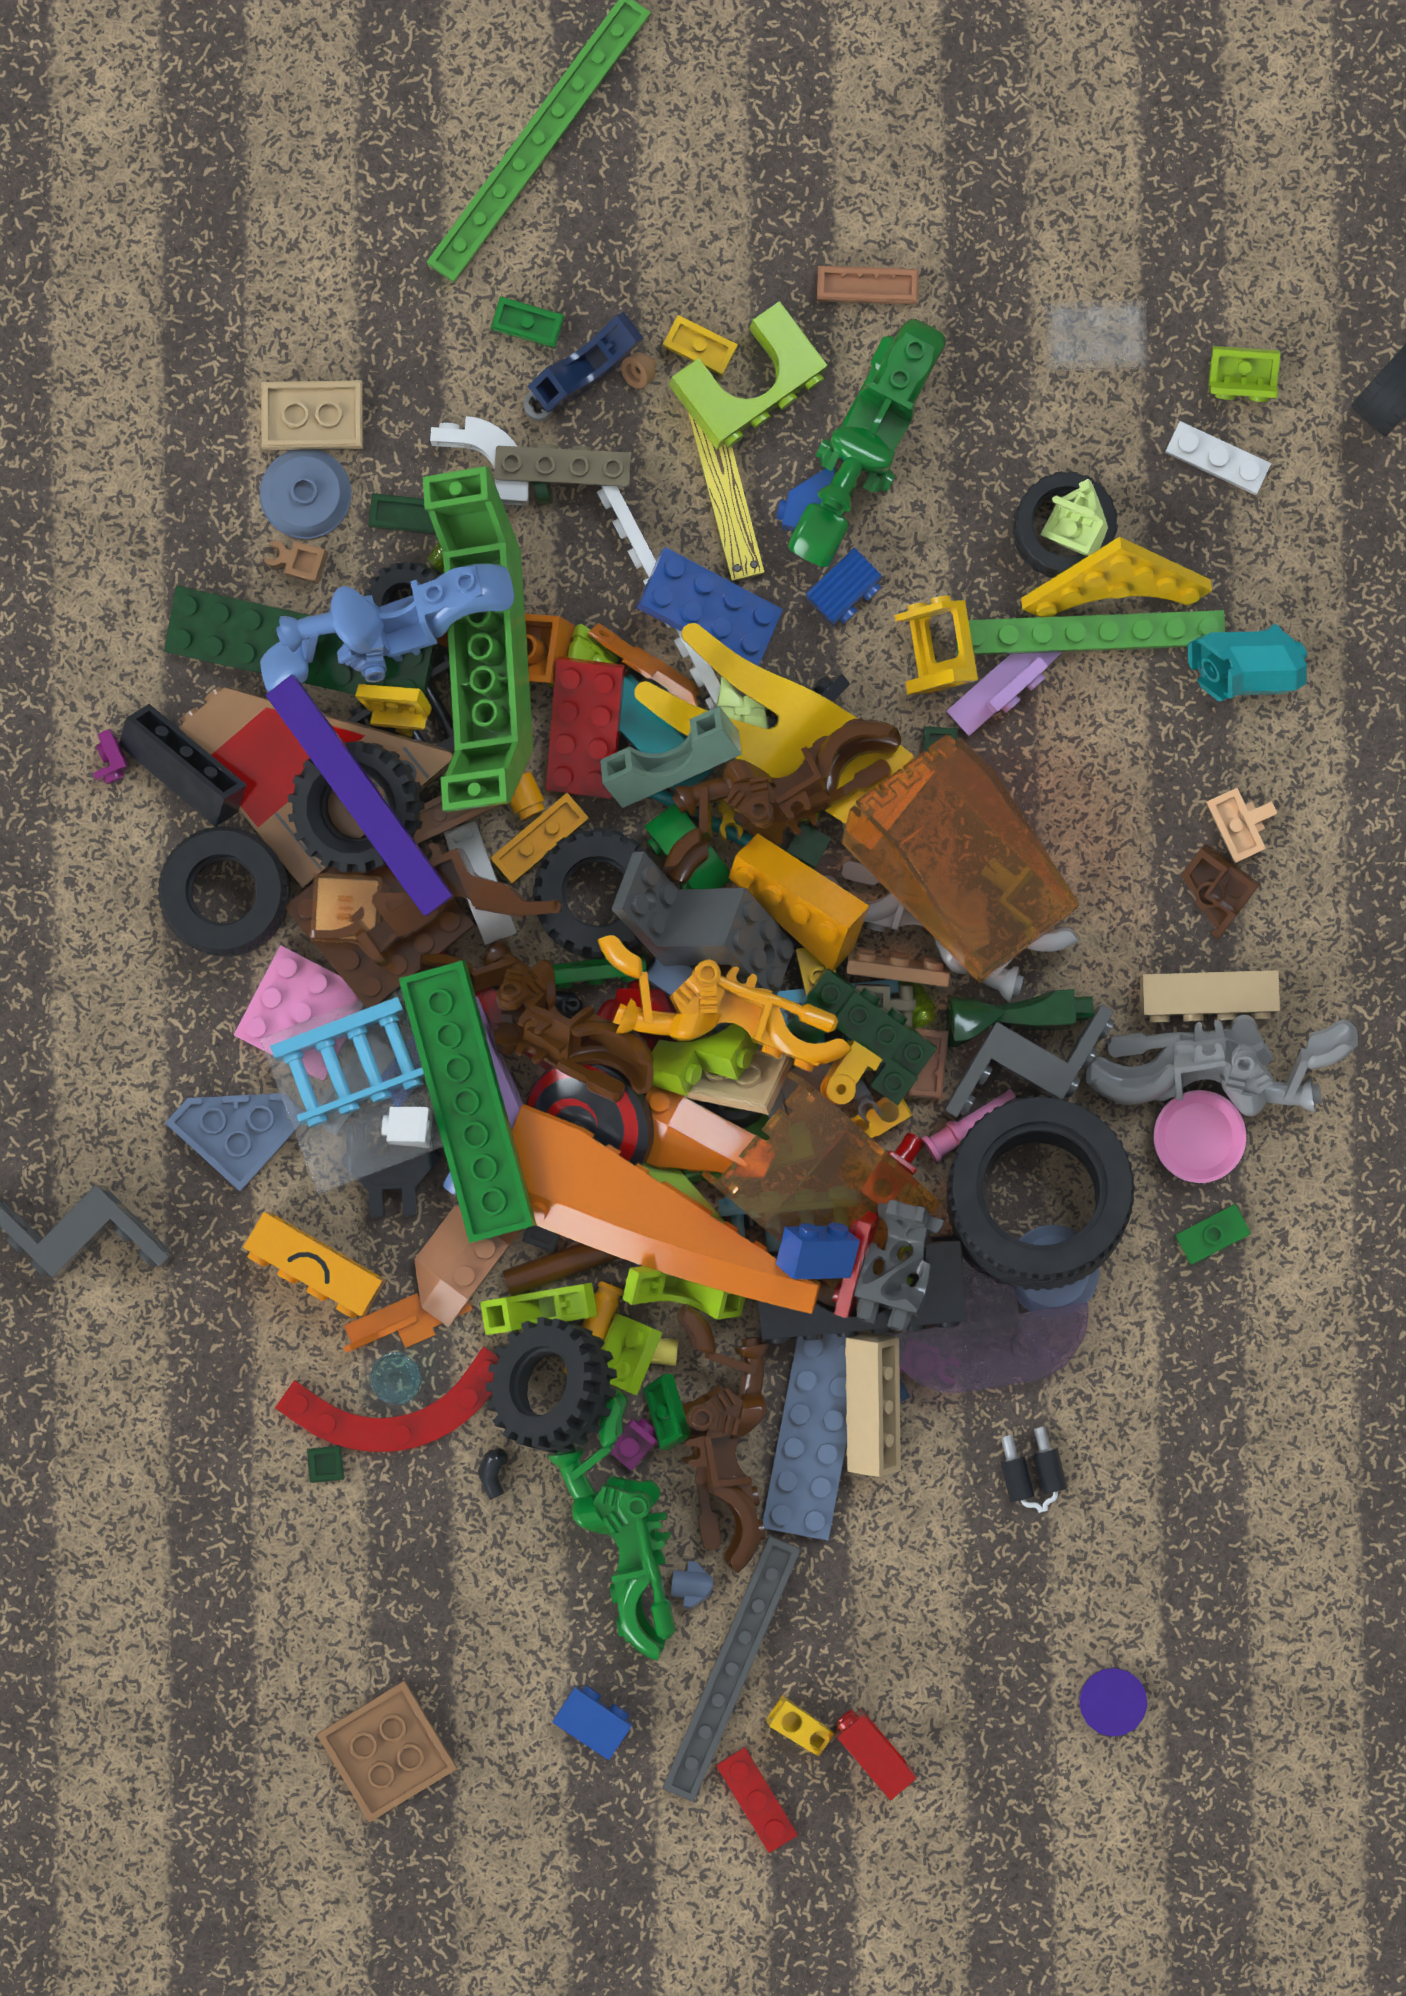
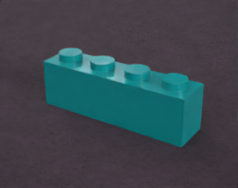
M631 674L627 677L624 676L620 734L636 750L645 753H663L681 745L688 736L666 723L640 703L634 695L635 687L639 682ZM708 769L675 785L693 786L703 782L713 773V769Z

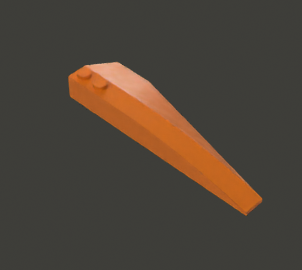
M525 1104L520 1107L512 1129V1135L537 1226L616 1257L681 1279L809 1314L814 1312L821 1284L816 1279H792L776 1265L777 1258L766 1251V1246L758 1241L752 1243L737 1233L739 1230L737 1227L727 1221L723 1224L711 1216V1210L668 1182L663 1181L661 1183L654 1179L648 1173V1169L639 1163L635 1166L619 1156L621 1151L610 1144L604 1146L593 1139L595 1134L587 1129Z

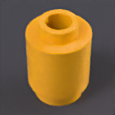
M531 771L523 772L509 803L514 815L518 814L521 821L545 810L542 803L545 800Z

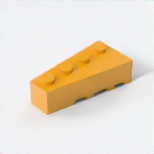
M757 833L736 854L728 878L739 888H746L777 923L824 966L834 971L853 951L869 905Z

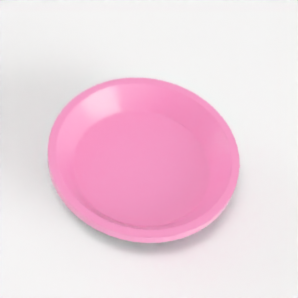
M1189 1091L1183 1093V1100H1177L1176 1097L1173 1098L1159 1113L1153 1132L1154 1147L1161 1163L1176 1177L1194 1183L1211 1182L1227 1175L1239 1163L1246 1146V1128L1237 1108L1225 1097L1211 1091Z

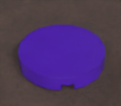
M1116 1667L1101 1669L1090 1675L1082 1685L1079 1696L1081 1714L1086 1723L1098 1733L1111 1737L1125 1735L1136 1729L1143 1720L1148 1705L1146 1691L1139 1679L1129 1671Z

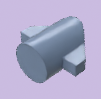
M688 1561L687 1571L673 1570L670 1597L684 1598L683 1609L692 1610L701 1602L711 1597L713 1578L697 1562Z

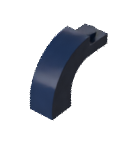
M625 312L616 315L596 336L579 350L545 368L528 385V388L546 412L549 413L577 398L622 364L625 358L631 355L630 352L644 338Z

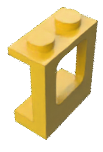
M949 595L934 597L930 599V605H927L925 602L911 604L907 606L906 612L894 615L895 622L910 621L919 678L905 681L907 695L929 694L978 681L965 600L951 601ZM951 612L954 619L959 653L956 658L938 663L934 656L929 621L934 616Z

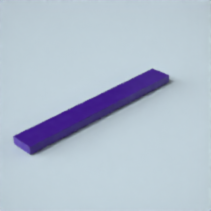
M291 674L265 694L422 914L427 917L454 897L297 677Z

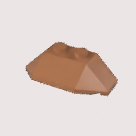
M455 1205L414 1259L421 1307L449 1328L523 1229L469 1243L460 1207Z

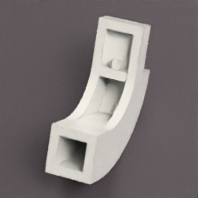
M466 416L465 430L459 429V425L454 423H440L439 428L431 427L430 441L432 446L467 448L478 451L491 462L494 470L496 447L517 446L499 427L475 417ZM495 479V485L503 504L529 506V482Z
M476 821L444 832L449 851L456 848L464 849L477 875L497 881ZM467 898L485 945L517 933L510 915L477 910Z

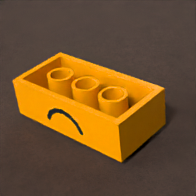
M263 1212L243 1248L250 1251L247 1256L249 1259L263 1267H268L269 1264L279 1268L277 1275L292 1284H297L299 1281L309 1286L306 1292L321 1301H327L329 1297L338 1303L335 1309L350 1318H356L357 1315H367L386 1282V1279L271 1212Z

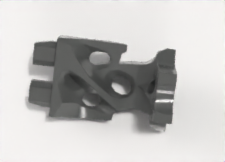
M890 1199L888 1204L879 1203L878 1216L886 1223L888 1228L885 1251L877 1248L876 1243H870L854 1296L859 1301L857 1308V1318L859 1320L876 1324L880 1307L892 1310L887 1325L888 1328L906 1333L913 1317H921L926 1300L931 1265L924 1261L926 1242L931 1233L938 1234L941 1231L944 1220L932 1217L924 1207L907 1205ZM905 1246L912 1247L913 1253L906 1261L898 1259L897 1254L901 1248ZM877 1259L884 1261V1270L881 1275L873 1273V1265ZM912 1273H916L919 1276L915 1287L907 1285V1278Z

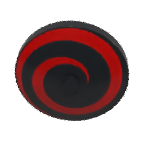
M603 1064L582 1065L592 1071L599 1070L624 1083L623 1098L616 1103L589 1091L586 1084L562 1073L554 1067L538 1078L527 1098V1106L587 1129L595 1134L593 1139L604 1146L610 1144L621 1151L619 1156L635 1166L637 1163L644 1166L653 1145V1117L644 1094H638L633 1091L629 1080L623 1073Z

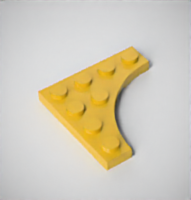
M1118 537L1022 597L1021 602L1023 610L1038 617H1053L1064 610L1084 603L1107 598L1119 599L1127 596L1157 597L1188 606L1210 593L1212 585L1211 579L1122 537Z

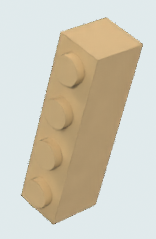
M1279 970L1143 974L1140 976L1141 1017L1149 1016L1150 1023L1170 1022V1016L1183 1015V1022L1204 1021V1015L1217 1014V1020L1219 1021L1234 1020L1238 1016L1237 1014L1251 1013V1017L1254 1020L1271 1019V1013L1280 1011Z
M869 1332L847 1337L845 1348V1388L847 1397L846 1455L848 1472L875 1477L901 1471L899 1337Z

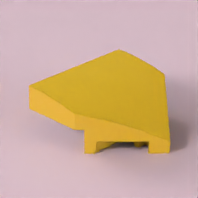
M358 684L355 697L367 710L373 712L370 725L396 728V733L409 738L412 737L414 730H424L427 717L430 715L431 706L420 689Z

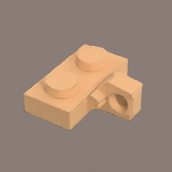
M1235 788L1206 802L1234 864L1266 849L1258 832L1265 829L1262 821L1278 814L1272 801L1255 808L1253 802L1245 804L1238 788Z

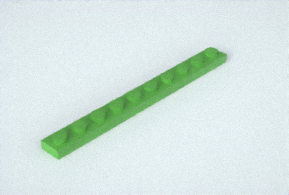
M618 0L427 260V265L452 283H456L650 18V11L634 0Z

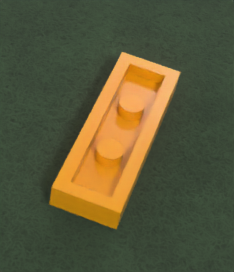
M566 793L490 859L513 885L540 862L547 851L557 845L556 842L563 837L567 838L589 820V817L571 796Z

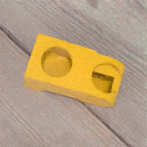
M847 1041L852 1051L842 1058L835 1060L820 1086V1093L823 1099L831 1104H846L850 1102L856 1093L855 1085L865 1069L867 1071H876L883 1059L856 1041Z
M882 1098L876 1102L882 1110V1115L879 1117L874 1109H870L866 1114V1118L870 1122L869 1124L859 1114L845 1122L844 1124L857 1145H862L911 1117L913 1114L905 1100L902 1099L899 1105H896L888 1098Z
M784 1695L780 1697L765 1720L771 1728L817 1756L822 1754L835 1734L831 1729L813 1718L811 1714L794 1704Z

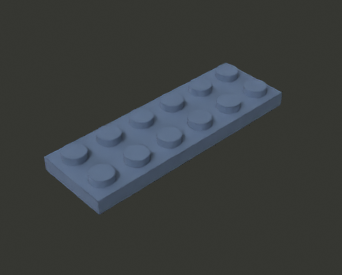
M835 1333L823 1334V1338L818 1340H804L803 1336L797 1337L763 1516L765 1529L829 1540L847 1444V1397L845 1388V1348L847 1337H838Z

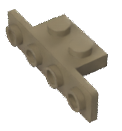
M539 444L538 448L497 446L494 477L496 480L628 487L630 483L631 454L628 452L591 451L592 448L588 446H572L571 449H558V446L553 444Z

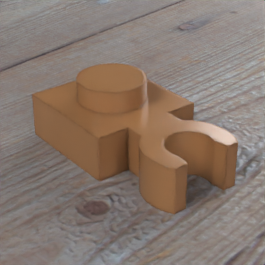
M270 541L269 545L274 549L280 550V555L276 559L265 558L264 562L274 569L286 566L284 573L287 576L319 584L328 556V552L325 549L294 541L292 549L288 550L281 542Z

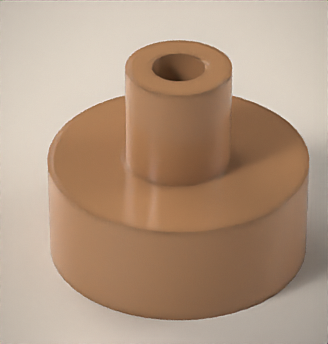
M636 352L622 361V375L630 386L640 389L651 383L655 378L656 361L654 358L648 357L641 352Z

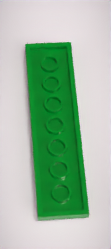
M466 960L399 978L469 1243L537 1225Z

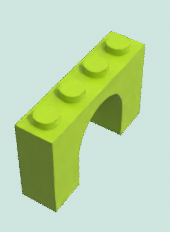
M780 301L753 319L749 328L771 358L775 368V383L765 394L750 399L730 395L720 387L699 358L671 378L669 387L716 450L724 444L728 448L733 446L744 437L742 432L751 425L754 429L760 427L770 419L769 412L778 406L781 410L785 409L798 398L795 395L805 387L810 391L824 380L822 375L828 365Z

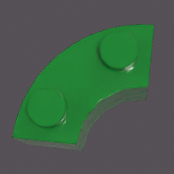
M675 803L644 826L652 837L647 843L658 857H661L663 854L667 857L670 849L681 837L697 828L686 813L681 814ZM709 845L708 859L696 868L686 883L679 884L683 890L718 889L730 881L728 878L730 874L729 869Z

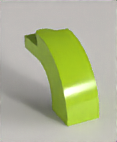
M592 1283L480 1302L486 1335L522 1329V1323L530 1321L537 1324V1318L539 1317L552 1320L556 1318L567 1322L598 1316Z

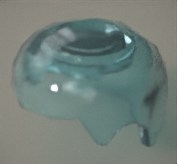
M403 1352L383 1354L374 1362L370 1373V1386L373 1393L378 1399L393 1406L406 1404L418 1394L422 1382L417 1363ZM395 1373H400V1374L404 1375L405 1377H402V1376H391V1375H393V1374H395Z

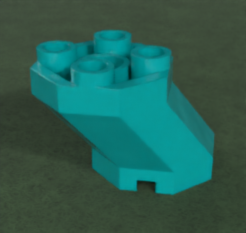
M1272 624L1260 631L1211 632L1199 636L1188 643V664L1193 671L1198 668L1201 677L1197 679L1200 687L1219 702L1227 698H1233L1236 695L1285 694L1306 685L1307 664L1305 659L1307 658V651L1301 642L1294 641L1277 624Z

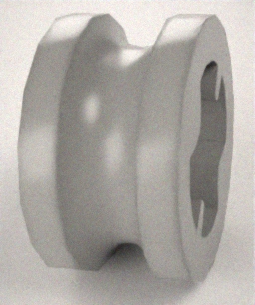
M529 392L524 399V409L527 416L534 421L547 420L553 411L547 413L541 409V414L534 413V407L529 404L532 399L535 402L537 399L532 392Z

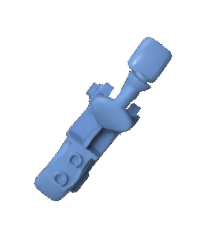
M475 564L458 567L424 584H420L417 580L411 581L412 596L381 607L375 604L372 595L362 596L353 588L347 586L339 587L333 594L328 613L308 616L299 620L289 616H280V626L277 627L280 642L273 645L260 661L265 688L268 692L271 691L291 674L295 675L300 683L305 682L309 672L308 663L313 662L318 636L329 633H337L344 642L343 646L337 651L340 664L351 665L354 670L361 672L367 682H379L385 678V672L387 671L383 656L392 657L395 661H402L403 654L413 652L414 655H419L421 653L420 649L437 644V638L443 636L449 626L456 620L477 612L508 610L514 601V591L509 571L505 567L495 564Z

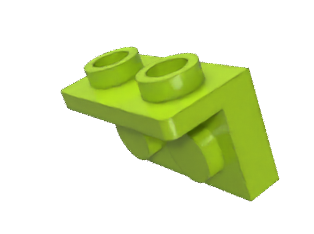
M615 1314L604 1340L605 1344L601 1347V1349L611 1352L614 1358L607 1363L608 1368L617 1371V1378L611 1379L610 1384L637 1395L663 1332L623 1315Z

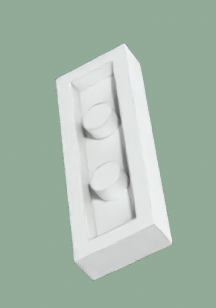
M1179 421L1165 451L1166 454L1254 495H1257L1271 463L1181 421Z

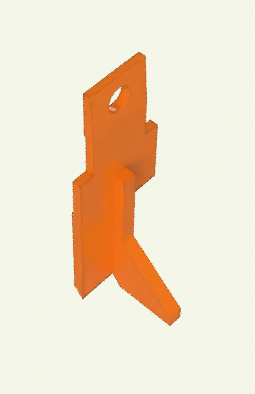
M597 623L589 631L588 634L623 658V663L647 679L651 678L668 689L670 694L698 706L696 697L700 694V690L696 683L638 646L633 647L600 623Z
M418 1293L344 1325L351 1344L343 1348L348 1353L397 1330L405 1348L436 1335L433 1327L442 1324V1322L421 1307ZM469 1301L458 1316L473 1310Z

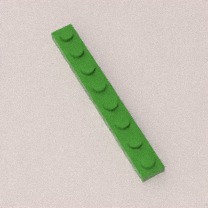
M1224 610L968 620L974 656L1188 647V643L1199 636L1211 632H1225Z

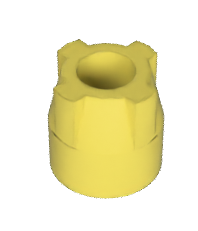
M660 1338L651 1364L676 1366L679 1339Z

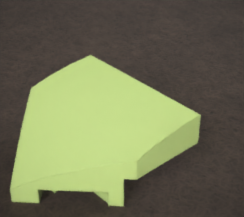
M1086 479L1079 483L1080 488L1063 497L1056 495L1052 498L1053 502L1057 505H1055L1040 536L1050 542L1089 556L1100 549L1108 525L1094 486L1089 479Z

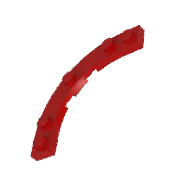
M483 1346L467 1371L449 1392L429 1406L401 1416L375 1418L346 1412L323 1400L296 1380L292 1382L275 1409L305 1430L335 1445L367 1452L406 1450L422 1446L445 1436L473 1416L492 1394V1392L485 1391L486 1383L493 1382L494 1372L488 1371L490 1363L497 1365L500 1357Z

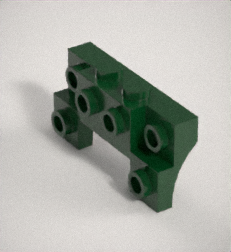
M826 967L813 984L801 1005L803 1006L808 1003L836 1015L838 1019L836 1029L883 1059L884 1064L871 1081L870 1086L896 1105H899L917 1081L918 1074L938 1049L937 1045L906 1024L908 1018L894 1007H891L888 1011L878 1004L881 999L875 993L865 987L860 991ZM796 1014L793 1015L787 1024L789 1029L812 1044H817L825 1031L801 1022Z

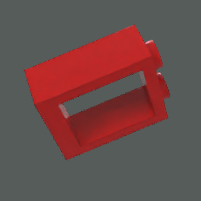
M861 1708L857 1712H854L852 1709L848 1710L836 1721L838 1728L835 1732L838 1740L890 1801L917 1779L914 1770Z

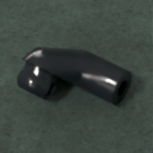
M556 991L555 1008L567 1018L571 1019L584 1009L582 1001L574 993Z

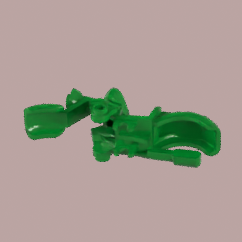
M909 319L902 325L896 337L888 335L882 338L870 361L871 370L840 428L834 430L830 441L825 438L823 439L815 455L821 459V466L830 471L834 469L839 457L844 462L839 471L835 473L830 485L823 487L817 492L818 497L822 499L821 504L810 503L806 506L788 541L787 546L790 551L820 567H828L849 528L848 521L842 517L844 511L851 510V495L862 470L870 472L863 488L873 493L875 491L888 492L896 477L890 470L895 454L894 450L915 415L914 404L945 348L946 338L942 332L917 319Z
M615 1389L617 1390L616 1397H608L606 1407L612 1410L609 1417L602 1415L599 1419V1425L602 1427L599 1431L601 1448L583 1462H581L580 1457L584 1453V1447H575L574 1443H572L573 1451L566 1453L557 1450V1454L548 1453L547 1456L560 1469L565 1485L574 1500L572 1504V1517L575 1523L595 1533L609 1534L619 1548V1563L612 1575L613 1583L610 1584L613 1604L618 1603L619 1617L616 1618L619 1637H624L625 1642H630L637 1651L646 1657L658 1661L662 1655L665 1640L671 1638L676 1631L671 1602L665 1598L659 1568L660 1564L666 1563L661 1548L665 1546V1540L671 1537V1532H660L658 1529L662 1527L660 1520H667L668 1515L665 1512L649 1513L661 1496L660 1488L652 1480L638 1481L611 1475L606 1484L602 1486L600 1492H595L585 1473L615 1447L614 1443L624 1431L623 1415L628 1404V1398L623 1392ZM650 1582H652L654 1595L651 1609L655 1628L646 1618L642 1603L644 1590Z

